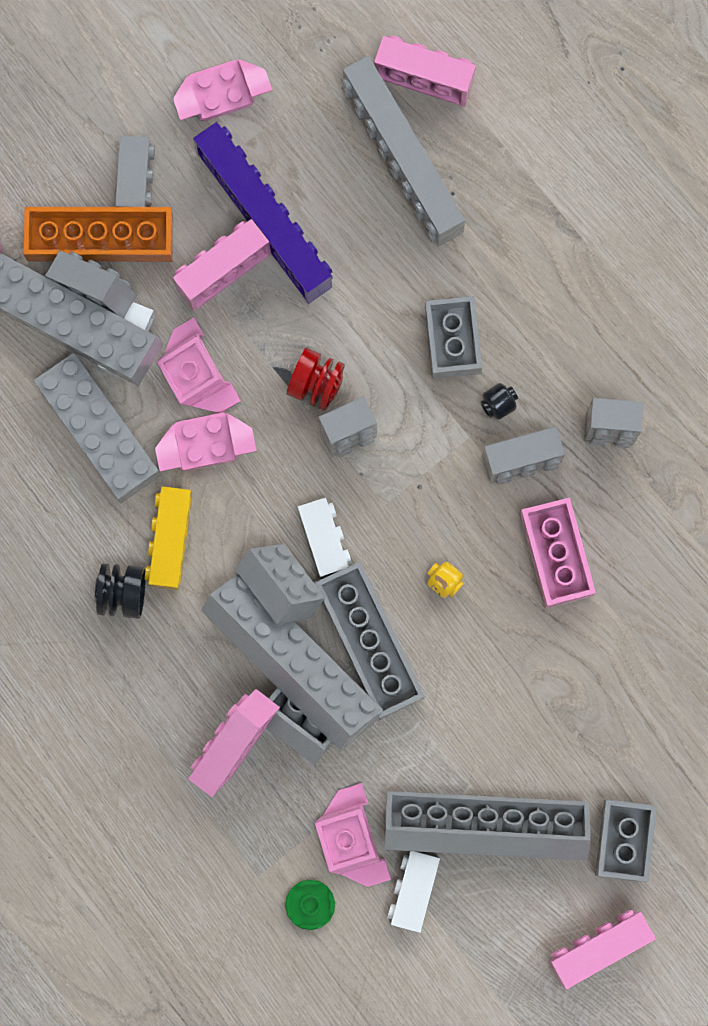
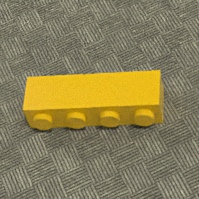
M161 486V493H156L155 507L158 508V516L153 517L151 529L152 532H155L154 541H150L148 556H152L151 566H146L145 580L149 581L150 587L180 591L192 502L191 490Z

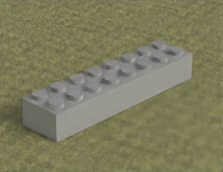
M369 55L344 68L343 78L341 79L344 85L342 86L343 93L348 100H353L355 104L353 108L357 117L360 120L364 119L367 127L365 129L371 140L375 139L379 145L377 150L381 158L388 160L391 165L389 171L395 181L399 179L403 186L401 188L402 194L407 201H412L415 207L413 212L418 221L423 220L427 227L425 232L431 242L435 241L439 247L463 234L465 226L463 215Z
M0 253L1 313L139 387L163 346V343L157 336Z
M239 574L209 595L201 611L340 751L375 723L383 709L294 621L277 625Z
M387 791L384 850L588 861L590 847L589 802Z

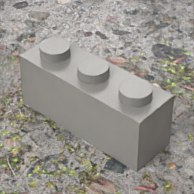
M120 136L115 207H151L152 192H148V184L153 183V169H150V160H154L155 145H151L149 137Z

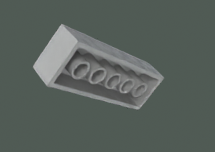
M72 353L33 380L120 504L161 476L159 470L75 353Z
M357 562L315 582L319 591L325 597L323 603L366 693L383 709L378 719L381 720L425 698L423 691L361 562Z

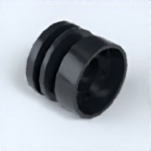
M102 563L95 584L97 615L104 616L107 605H109V615L115 616L118 606H122L123 617L140 619L145 598V567L129 565L125 576H121L120 566L115 564L112 575H110V565Z

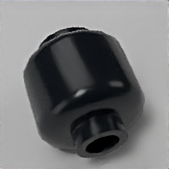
M499 383L483 393V400L480 403L489 418L494 417L500 420L516 410L515 400L518 399V396L512 386L507 388L504 384Z

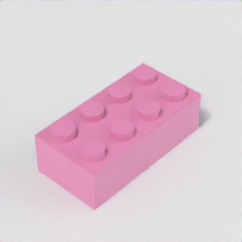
M383 36L374 61V65L383 81L463 107L467 103L476 65L472 64L468 59H455L449 57V54L439 50L433 52L418 43L411 45L403 42L397 36Z
M252 219L247 223L245 221L239 223L233 229L234 232L228 237L225 235L220 237L214 243L212 249L208 252L206 250L200 252L194 258L195 261L189 266H181L174 273L173 280L176 290L193 311L197 310L271 254L268 239Z
M570 497L522 509L520 517L545 609L593 597L596 591Z
M257 689L249 696L244 694L237 705L234 704L226 715L228 717L226 721H223L214 732L216 736L203 748V755L199 756L191 766V769L194 771L188 779L209 796L213 797L234 775L280 707Z
M628 910L617 916L618 922L614 924L606 922L595 929L596 934L589 937V935L585 934L573 941L575 946L568 950L566 947H562L551 953L552 959L548 960L562 988L568 989L656 940L642 913Z

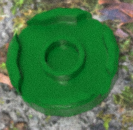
M305 880L291 888L286 897L285 908L287 916L294 925L305 930H315L322 928L331 920L336 903L334 895L327 885L316 880Z

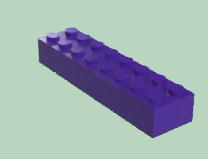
M215 122L193 138L196 153L248 222L252 219L268 239L272 256L306 302L310 304L332 288V269L325 260L323 262L319 260L317 256L318 251L313 243L305 241L302 236L304 232L299 224L290 221L288 217L290 215L289 211L282 202L280 204L276 202L273 189L268 183L265 185L259 178L261 177L260 172L254 164L251 166L245 159L247 155L241 146L235 147L229 130L225 126L221 128L218 122Z

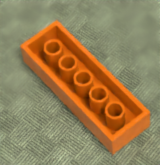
M25 207L23 254L27 262H53L59 251L67 254L72 251L80 255L85 262L89 260L95 262H173V211L171 207Z

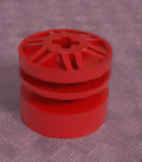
M305 348L293 371L286 395L302 401L307 393L310 392L312 393L310 405L315 406L318 399L322 397L319 409L326 411L340 389L345 364L338 361L334 370H331L334 359L329 358L324 366H321V354Z

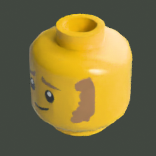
M448 561L443 562L441 565L435 563L427 572L430 576L427 582L428 587L441 598H447L448 596L452 598L464 585V582H462L463 574Z

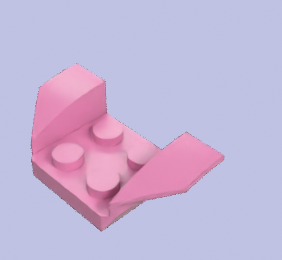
M238 59V61L233 60L190 74L189 77L187 75L173 101L180 121L196 115L199 116L200 120L208 121L251 107L255 102V96L271 92L272 88L265 69Z
M195 317L173 329L165 353L158 359L157 364L180 404L222 413L239 403L241 399L232 383L224 381L201 340L205 335Z
M224 412L175 422L155 448L160 472L180 468L181 471H189L228 463L238 459V455L257 451L252 428Z
M360 783L338 790L324 815L315 822V826L329 872L341 874L369 887L392 879L385 858L379 859L363 807L369 804L363 784Z

